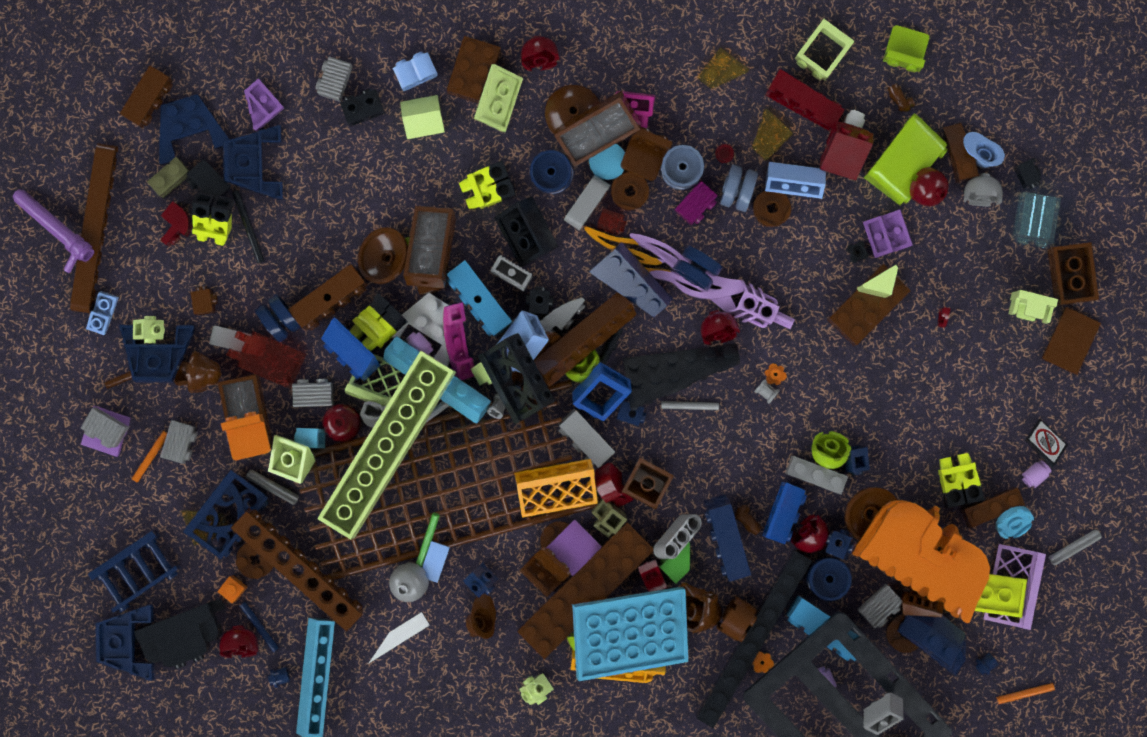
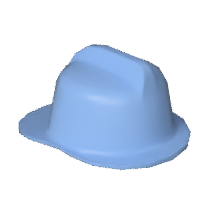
M969 132L965 135L964 147L975 158L977 167L985 169L1002 164L1005 154L998 144L977 132Z

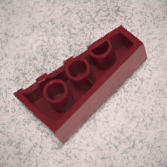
M779 69L765 94L770 99L831 132L833 126L839 121L844 112L840 103L833 100L830 101L825 95L811 89L782 69Z

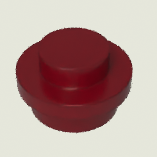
M722 144L717 147L715 157L721 163H729L734 157V150L730 145Z

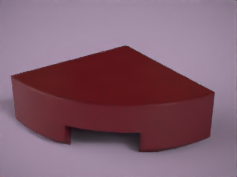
M943 307L939 309L938 327H946L950 308Z

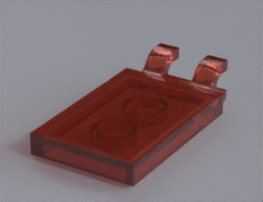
M237 330L234 338L245 342L242 350L238 352L229 348L226 355L238 360V367L291 389L306 354L253 331L251 336Z

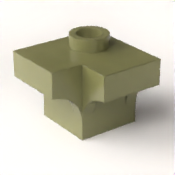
M603 499L591 511L597 518L593 527L608 538L611 534H616L627 521L625 512L611 502L606 503Z

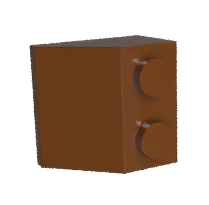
M639 458L622 492L656 510L674 475Z

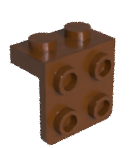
M641 127L639 131L631 135L620 166L624 170L654 181L658 175L663 158L670 150L673 142L663 135H655L649 129Z
M545 547L536 552L519 570L546 597L571 574L569 567L556 559L554 552Z

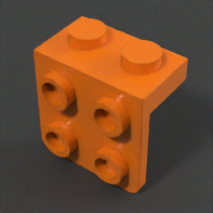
M256 411L244 414V418L237 419V416L225 418L226 422L221 423L222 431L227 433L233 460L258 456L271 451L263 414H256Z

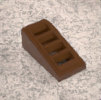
M905 592L902 602L903 615L942 617L944 603L940 601L933 602L926 597Z

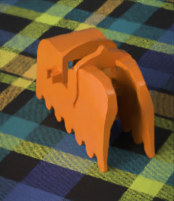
M894 500L885 504L857 542L853 555L860 556L863 560H868L871 566H878L880 570L885 571L887 576H894L896 580L901 581L903 586H911L912 590L917 591L919 596H927L933 602H943L944 609L949 611L953 617L959 618L960 616L962 621L970 623L977 603L989 580L990 566L987 556L981 549L963 540L962 536L959 535L956 525L949 524L943 529L938 525L940 519L939 507L934 505L932 509L926 511L921 506L904 500Z

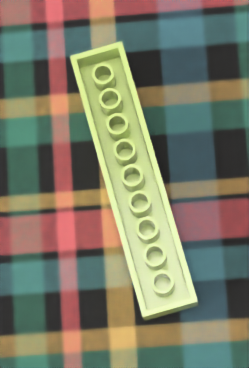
M419 352L317 518L318 520L350 540L356 537L450 384L456 371L425 352Z

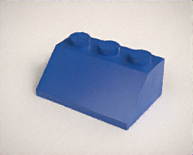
M334 317L321 338L325 343L323 347L330 354L334 352L338 356L336 360L343 367L347 365L351 369L349 372L357 380L361 378L365 381L380 367V364L376 357Z
M786 482L781 483L762 536L782 544H786V541L789 542L793 534V531H791L792 525L797 523L800 513H798L799 506L804 505L807 497L804 494L805 490Z

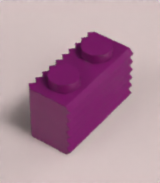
M700 181L674 211L691 226L694 222L698 225L705 217L702 213L706 209L711 210L716 205L717 201L715 199L718 195Z

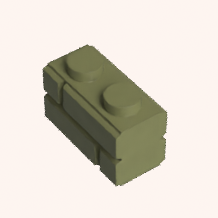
M175 157L170 161V164L164 166L147 183L164 199L186 180V175L190 170L179 158Z

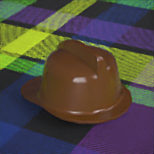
M482 594L479 598L476 597L474 599L472 611L466 618V627L470 632V637L478 636L482 639H489L494 634L496 609L492 598L486 594Z

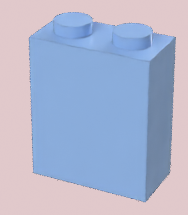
M522 310L498 343L509 336L519 333L534 360L549 339L537 315ZM511 367L513 372H520L517 369Z

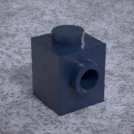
M622 401L616 419L639 426V423H644L647 413L643 412L644 407L641 406L631 412L630 403Z

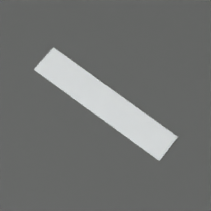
M419 613L389 632L370 662L428 627L429 623L423 613Z

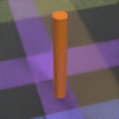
M164 430L131 478L133 481L139 482L163 446L167 436V432Z
M1053 683L996 698L998 704H1003L1054 691L1055 687Z

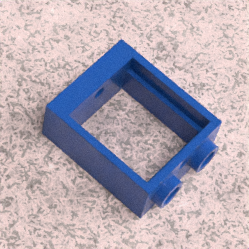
M599 362L590 375L572 392L573 405L578 409L588 412L592 417L605 421L632 392L631 380ZM600 381L617 390L603 406L586 398Z

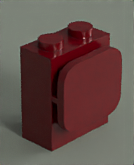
M837 122L826 141V147L820 158V169L856 180L872 148L873 133L854 125Z

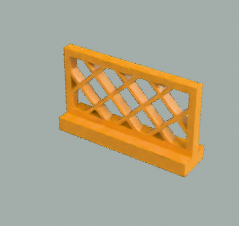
M591 459L514 473L522 518L598 503L594 468ZM590 477L586 485L579 482L581 478ZM564 481L572 482L567 488L560 485ZM543 485H552L548 492L541 489ZM575 485L582 488L578 494L571 492ZM532 488L533 491L526 495L522 493L521 489ZM556 488L563 492L559 498L551 495ZM588 491L593 495V498L584 499L581 496ZM537 492L544 495L539 502L533 499ZM567 494L574 498L571 502L565 503L562 501ZM548 498L555 501L552 506H545L544 502ZM528 502L536 505L530 510H525L524 508Z

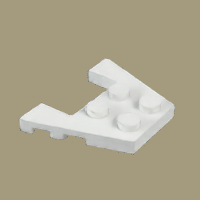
M428 293L402 314L408 322L392 338L396 336L400 338L408 324L442 345L434 359L448 367L450 360L443 328L444 307L448 306V304Z

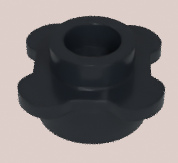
M861 241L856 245H849L846 249L851 256L850 261L852 263L868 258V253L864 247L865 244Z

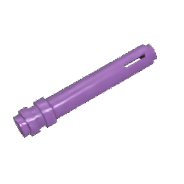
M19 189L13 194L14 202L64 244L65 249L71 253L64 271L71 273L77 259L86 262L93 256L94 250L88 242H84L80 235L73 233L25 190Z

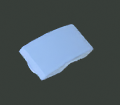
M102 291L98 292L94 310L90 313L86 329L105 335L119 297Z
M431 541L422 568L426 572L427 579L438 583L450 547Z

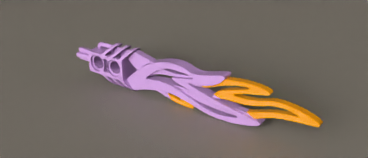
M587 226L584 227L589 236L610 250H613L616 246L604 242L599 237L618 243L622 242L624 244L641 246L660 258H653L645 253L628 248L633 255L643 259L638 260L641 264L657 266L665 262L673 269L678 260L688 262L675 249L656 239L633 233L630 234L632 239L619 238ZM654 245H657V246H660V247L664 248L665 250H667V251H669L670 253H672L674 256H672L671 254L667 253L666 251H664V250H662V249H660V248H658V247H656V246H654ZM646 268L655 279L668 281L681 292L691 297L711 300L724 312L736 315L733 316L735 319H744L742 320L744 323L750 322L765 328L767 325L775 322L788 329H791L794 323V318L778 311L780 306H777V299L763 293L759 287L756 290L752 284L746 285L742 279L735 280L707 274L713 280L712 285L721 289H709L706 291L691 284L677 272L666 269ZM680 283H683V284L692 286V287L696 288L697 290H699L700 292L691 290V289H689V288H687V287L681 285ZM744 292L736 308L731 296ZM765 298H767V299L773 301L774 304L771 303V302H769V301H767ZM746 299H751L754 302L752 309H747L744 306ZM762 308H770L771 316L764 317L761 313ZM755 319L764 322V324L755 321Z

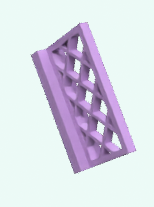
M1002 544L998 545L993 574L997 575V571L1005 567L1010 577H1014L1022 571L1028 576L1023 615L1019 619V623L1010 621L1006 615H1000L997 618L989 617V613L984 614V620L1031 630L1046 554ZM1002 549L1010 550L1014 558L1004 563L1000 557ZM1014 551L1020 552V554L1016 556ZM1023 554L1033 555L1031 563L1026 567L1018 559ZM1016 559L1022 569L1012 574L1006 565Z

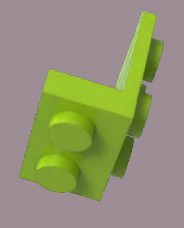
M895 25L890 34L883 62H887L888 65L893 67H904L910 72H920L925 63L923 58L928 45L929 35Z

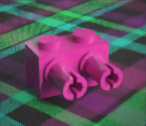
M622 91L639 118L641 127L647 128L648 118L653 115L655 95Z

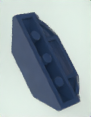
M907 615L897 629L899 633L954 676L957 675L966 661V633L943 615L942 617Z

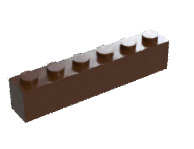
M617 292L536 358L534 362L545 383L549 387L621 327L631 321L637 315L632 303Z

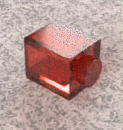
M603 208L597 229L619 235V232H624L627 221H624V215Z

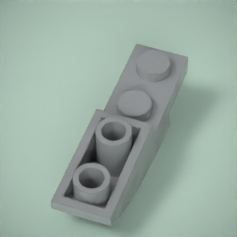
M585 299L572 300L545 316L540 321L544 331L556 332L554 330L555 326L561 331L564 328L567 330L574 322L571 318L575 313L579 315L585 308L583 304Z

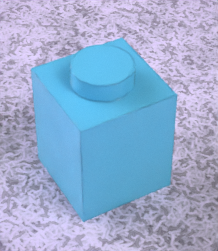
M296 428L294 441L309 448H325L324 429Z

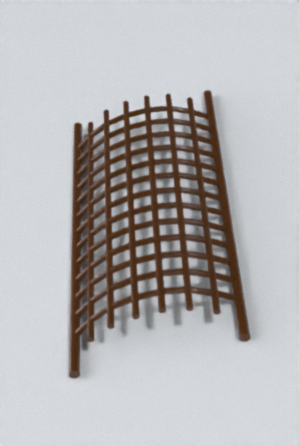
M567 380L547 387L552 393L570 388L572 383L571 380ZM555 401L554 403L548 405L547 407H545V408H543V409H547V408H550V407L558 406V405H557V401ZM542 410L537 412L540 423L526 426L523 420L520 422L521 428L507 432L504 420L511 418L509 414L503 415L501 419L491 418L484 420L483 416L477 424L466 425L465 416L458 411L433 417L425 423L422 428L424 437L415 439L412 446L425 442L428 454L414 457L411 446L408 450L409 459L403 460L400 463L399 467L411 464L414 478L400 481L398 471L396 470L394 473L395 483L386 486L384 491L397 488L400 502L386 505L382 493L379 498L382 507L372 509L369 516L383 512L387 525L373 529L370 517L368 516L365 520L368 530L358 533L351 540L347 537L335 539L333 529L325 523L310 526L309 530L312 532L327 527L331 541L314 546L315 550L333 546L336 557L320 561V564L325 566L338 562L341 570L328 574L333 580L418 557L421 548L417 540L423 539L426 532L415 535L412 523L426 520L427 525H429L432 513H438L440 516L445 515L448 524L447 527L436 529L432 540L438 543L436 535L450 531L452 540L441 542L440 544L452 548L593 509L597 504L545 513L532 518L528 516L526 517L527 519L513 523L510 514L520 512L521 509L520 506L509 509L506 497L517 495L518 491L516 489L504 493L500 479L511 476L515 477L514 473L554 466L558 463L572 460V455L555 459L551 445L567 441V437L563 436L550 440L546 426L562 422L561 417L544 421ZM459 418L461 427L447 431L446 422ZM500 422L503 433L489 437L486 425ZM441 423L443 432L433 435L428 434L427 427ZM481 427L484 438L470 442L467 430ZM541 428L545 442L531 445L528 431ZM463 432L465 444L451 447L449 435ZM523 433L526 447L512 451L509 437ZM368 435L311 451L315 460L316 457L330 454L331 463L317 466V461H315L313 468H311L308 474L314 473L316 485L299 489L300 494L314 490L318 491L320 504L304 508L305 513L324 509L327 502H325L322 488L332 485L338 486L342 478H339L337 466L352 463L355 458L353 447L363 445ZM444 437L447 449L433 452L430 441ZM504 438L508 452L494 456L490 442ZM485 443L489 457L475 461L471 447ZM547 447L550 460L536 464L532 450ZM467 448L470 462L456 466L453 452ZM345 449L349 450L350 458L336 461L334 452ZM528 452L531 466L517 469L514 455ZM448 454L451 468L437 471L434 457ZM509 457L513 471L498 474L495 461ZM430 459L433 473L419 476L415 462ZM490 462L494 476L480 479L476 466ZM472 467L475 481L461 485L458 471ZM332 468L335 479L321 483L318 471ZM453 472L456 486L442 490L439 476ZM434 478L438 491L424 495L420 481ZM496 481L499 494L485 498L482 484ZM416 483L419 497L405 500L402 486ZM550 484L543 485L541 489L543 490V487L550 486ZM477 486L480 499L466 503L463 490ZM527 488V489H521V490H522V493H524V492L531 491V490H533V489H532V488ZM581 490L573 491V493L578 494ZM458 491L462 504L448 508L444 495ZM567 494L562 501L567 503L566 499L571 498V496ZM439 496L443 510L429 513L425 500ZM548 498L544 502V505L548 506L549 503H553L555 501ZM501 499L504 511L490 514L487 503ZM421 501L424 515L410 519L407 505ZM530 503L527 504L524 508L525 510H529L531 508H534L536 505ZM482 504L485 516L471 519L468 508ZM402 507L406 520L392 524L388 510ZM464 510L467 521L453 525L449 513ZM506 516L508 524L494 528L492 519ZM487 521L490 529L476 533L473 524ZM407 525L411 537L397 540L393 529ZM469 526L471 534L457 538L455 529ZM389 530L392 542L378 545L375 534ZM370 535L374 547L359 550L356 539ZM352 541L355 552L341 556L337 544ZM413 541L416 550L401 553L399 545ZM390 547L395 548L397 555L387 558L382 557L380 550ZM376 552L378 560L364 564L362 555ZM357 557L360 565L346 569L343 560ZM316 578L308 579L313 585L319 583Z

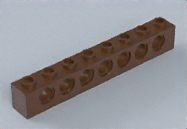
M248 508L232 525L231 529L347 632L363 614L364 610L361 603L355 599L352 600L343 587H337L333 583L332 577L328 574L324 575L315 562H309L305 558L303 551L299 548L295 549L290 545L291 541L284 535L280 536L276 532L274 525L270 522L266 523L261 519L262 515L257 510ZM251 526H258L261 532H252ZM268 538L273 539L275 545L268 546L265 540ZM280 552H287L290 558L283 559L280 556ZM297 564L302 565L304 571L298 572L294 566ZM314 577L319 583L313 585L308 579ZM329 590L333 596L325 597L323 591ZM339 603H344L347 606V609L340 610L337 607V605Z

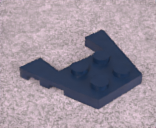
M198 94L161 105L159 164L161 166L169 164L176 157L172 144L173 141L210 131L215 149L223 147V142L230 140Z
M281 125L223 142L225 182L277 200L283 199L282 182H263L261 146V143H281Z
M119 325L133 381L173 383L195 332L194 325H176L175 344H137V339H133V325Z
M153 604L96 623V662L117 670L121 669L134 676L143 677L148 681L155 680L154 663L135 662L134 623L154 622Z

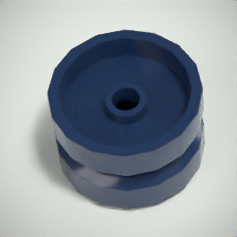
M543 151L535 156L530 164L529 173L532 182L539 190L546 194L556 195L563 193L573 182V166L567 157L559 151ZM550 169H553L555 171L553 175H549Z
M687 245L682 256L688 262L678 260L673 270L691 284L708 291L713 284V280L707 274L718 276L723 267L708 255Z
M276 293L268 299L273 311L265 304H261L254 310L267 331L281 343L288 338V332L284 325L294 333L301 327L289 312L288 305Z
M833 557L818 558L810 564L807 570L806 582L808 588L814 595L823 600L834 601L841 599L851 587L852 577L850 570L843 562ZM829 575L832 578L831 582L826 581V577Z

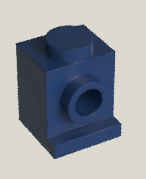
M860 445L851 446L850 455L845 463V471L850 472L851 475H861L863 471L870 470L868 447Z

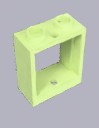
M823 19L796 55V63L803 69L808 68L811 70L812 76L817 80L821 81L823 79L826 81L852 46L854 40ZM820 32L843 47V50L827 71L804 55Z

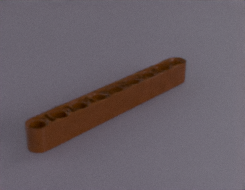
M97 143L95 148L81 234L84 242H88L92 246L94 254L86 262L77 259L70 301L71 311L90 314L93 310L91 305L95 299L96 290H94V287L98 280L99 271H97V268L101 262L102 252L100 250L104 243L105 233L103 231L107 225L108 215L106 213L107 208L109 209L111 196L109 194L113 188L114 177L112 176L113 171L116 169L117 158L115 157L116 152H118V146Z

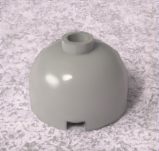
M981 173L979 176L968 181L965 186L964 202L966 203L968 200L969 205L989 207L992 202H996V205L1002 203V186L999 181L990 177V174Z
M411 562L397 566L389 580L390 591L394 597L403 602H414L421 598L429 585V579L425 575V570L418 564Z

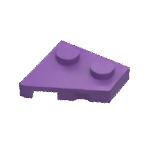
M259 78L244 90L253 122V129L256 132L284 109Z

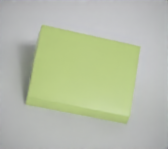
M438 95L400 102L407 139L445 132Z
M897 265L859 286L857 290L883 298L892 295L898 271Z
M275 435L268 472L301 484L316 460L308 446Z

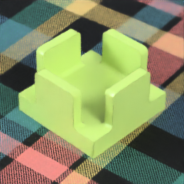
M1018 290L1011 294L1010 300L1012 301L1008 314H1016L1017 318L1035 321L1036 318L1043 319L1042 323L1047 324L1051 321L1053 309L1057 306L1058 299Z

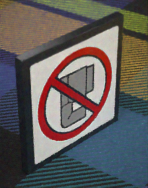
M1041 419L1036 422L1025 439L1032 449L1052 467L1056 465L1068 446Z

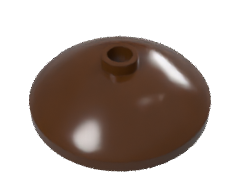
M580 85L563 86L557 89L546 103V123L554 134L557 127L600 102L596 95L586 87ZM575 108L577 112L575 114H571L570 109Z
M384 227L373 231L365 238L358 253L359 270L365 279L375 284H385L394 280L405 267L408 250L404 236L393 228Z
M868 487L857 492L850 499L845 510V524L848 531L852 533L851 535L854 538L860 540L878 511L885 504L897 500V498L888 490L880 487ZM871 509V514L867 515V510Z

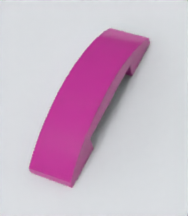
M463 302L445 306L443 312V328L447 353L452 369L456 371L455 376L460 380L474 377L471 368L474 367L473 358L468 355L463 322L466 321Z

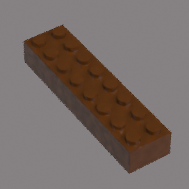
M626 522L517 632L545 659L574 630L572 605L606 599L654 549Z

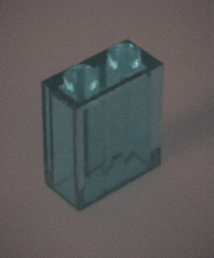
M1028 192L1020 193L1012 239L1017 240L1016 243L1019 244L1033 242L1036 243L1035 246L1047 248V245L1053 244L1061 198Z

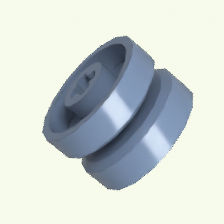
M679 145L670 149L664 156L661 165L663 180L668 186L676 190H687L695 186L704 170L703 157L698 150L687 145ZM679 165H680V166L685 165V166H686L685 170H681V169L679 168Z
M732 164L723 185L720 205L730 207L733 204L734 198L737 197L736 210L746 212L753 194L758 172L749 169L746 171L743 180H741L742 167Z

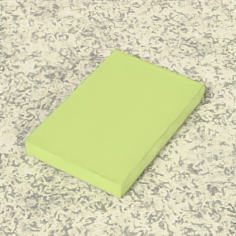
M492 64L474 119L499 131L506 132L523 78L498 65Z

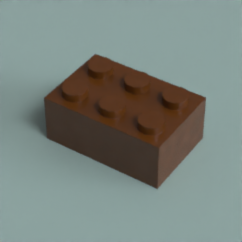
M464 36L447 87V93L479 104L491 65L498 64L501 47Z
M1091 242L1047 249L1054 298L1058 299L1057 306L1099 300Z

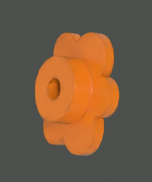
M774 363L770 364L769 369L765 371L768 384L775 383V385H780L781 381L786 379L787 375L783 372V366H777Z
M759 651L752 662L754 665L753 669L757 673L769 671V668H772L774 665L773 660L770 659V654H764Z

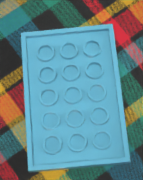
M684 587L572 605L576 677L578 681L688 662L686 592Z

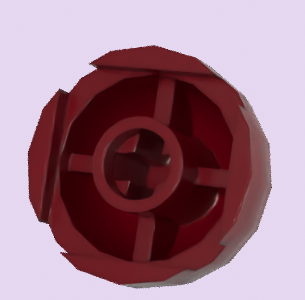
M543 36L532 37L525 42L521 50V62L528 71L541 66L543 67L540 71L551 69L557 65V60L560 59L556 44L551 39Z
M923 168L916 174L918 175L916 181L912 180L910 196L912 200L920 205L927 207L936 206L944 200L948 193V180L943 173L934 168Z
M719 310L710 312L702 321L700 328L702 340L706 345H712L711 342L716 340H722L721 343L731 341L737 337V332L740 333L735 318L731 314L720 312Z
M348 404L334 405L326 411L323 417L324 431L329 438L335 441H349L361 429L360 415L355 408Z
M815 515L806 517L800 523L803 527L797 533L793 530L790 541L802 552L813 553L821 551L827 545L829 530L827 524L818 515L817 517Z
M233 626L220 639V656L232 658V655H242L241 658L256 655L258 652L257 637L252 631L244 629V626Z

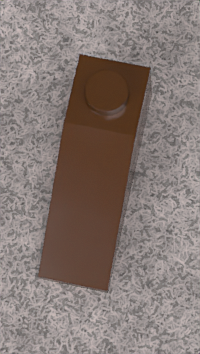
M962 123L943 127L955 182L971 180L979 176L975 158L964 147L963 141L966 134Z

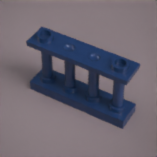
M156 530L149 532L88 573L91 580L98 578L99 581L103 582L117 603V606L111 609L113 613L118 610L122 613L130 607V602L166 578L171 580L178 575L177 571L181 567L179 565L171 567L156 544V539L160 537ZM145 546L151 549L166 572L157 579L140 555V549ZM128 557L135 560L150 583L141 590L124 566V560ZM112 568L119 571L133 592V595L126 600L122 598L108 577V571Z

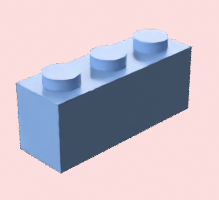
M775 162L768 163L765 191L822 199L826 185V171L806 166Z

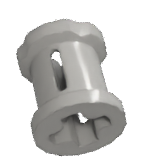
M764 379L754 392L762 395L769 404L780 390H775Z
M496 393L493 397L492 405L487 409V413L493 418L501 419L504 415L505 406L498 393Z

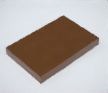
M1065 307L1041 359L1074 375H1078L1101 323Z

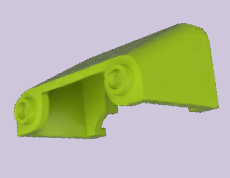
M914 113L881 157L875 162L874 166L867 172L864 179L898 205H901L903 202L907 204L911 199L910 186L912 180L916 181L918 177L916 174L920 170L931 167L938 157L942 158L948 151L946 148L947 143Z

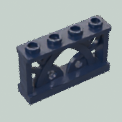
M230 469L185 527L183 533L190 536L219 559L223 556L227 558L233 550L231 545L235 540L239 542L241 537L234 533L230 539L228 532L233 531L231 529L233 524L217 526L218 514L212 506L215 503L220 506H229L236 502L238 520L244 513V510L246 511L248 508L263 511L269 503L267 501L268 496L233 469ZM235 478L248 489L239 493L232 483L233 479ZM247 493H253L257 497V502L254 506L250 507L247 502L251 499L246 498L242 501L241 497ZM224 494H228L229 498L232 495L234 497L228 502L222 500ZM208 515L214 516L213 525H210L211 521L206 520ZM195 528L209 532L207 541L193 532ZM213 533H217V541L220 537L226 539L223 546L215 547L212 544L211 538Z

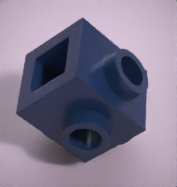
M840 529V532L834 531L833 534L830 533L826 542L828 544L826 553L847 560L849 554H853L856 547L855 539L850 537L852 533Z
M482 562L463 582L479 598L483 593L488 595L495 588L493 584L498 578Z

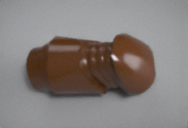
M898 83L887 88L889 97L897 104L899 111L908 112L911 111V107H915L916 104L913 98L905 99Z
M741 505L735 512V519L743 524L748 533L750 532L756 536L762 529V526L751 514H748L750 512L749 506Z

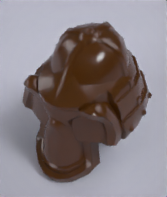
M194 351L191 353L190 362H181L174 383L177 386L188 385V391L191 394L204 392L208 386L218 383L222 376L220 365L210 360L207 356Z
M682 583L680 587L685 588L687 596V630L694 634L716 626L722 617V608L717 601L718 595L712 591H706L705 589L691 586L688 583Z

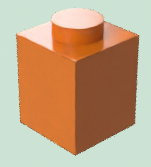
M232 575L228 577L217 592L233 604L240 598L248 586Z

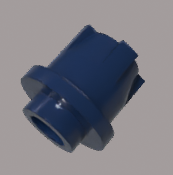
M989 652L980 660H975L977 663L975 668L981 675H990V671L999 665Z
M286 667L278 670L271 669L270 674L267 675L270 686L274 685L275 688L290 682Z

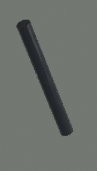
M239 190L233 191L232 195L257 264L265 262Z

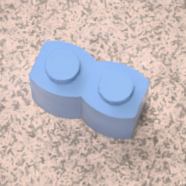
M428 52L416 53L413 55V59L409 61L401 60L393 68L403 91L438 76Z

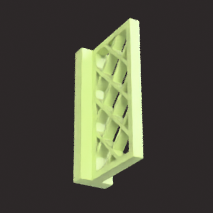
M373 354L378 361L382 362L379 363L380 366L390 365L382 357ZM390 365L393 372L382 376L378 368L380 378L373 381L367 378L368 383L363 385L354 383L356 378L352 376L345 388V393L365 402L372 401L379 403L382 407L387 406L392 398L389 391L397 389L400 385L397 376L400 371H395L394 367ZM395 375L398 385L387 388L384 379ZM382 380L386 390L378 393L373 390L371 384Z

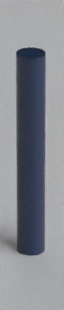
M246 601L242 603L239 607L271 651L275 652L279 649L278 645Z

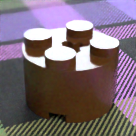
M735 596L722 614L723 622H719L716 629L735 641L742 642L747 635L746 629L748 626L752 627L754 625L758 610L753 605Z

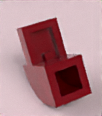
M172 201L160 215L172 225L160 239L161 242L169 247L171 244L174 246L181 237L179 235L181 233L188 237L192 229V221L189 214Z
M609 462L595 470V485L599 495L606 503L611 501L619 508L634 500V498L622 492L625 487L622 485V472Z
M656 560L646 562L638 567L648 592L668 589Z

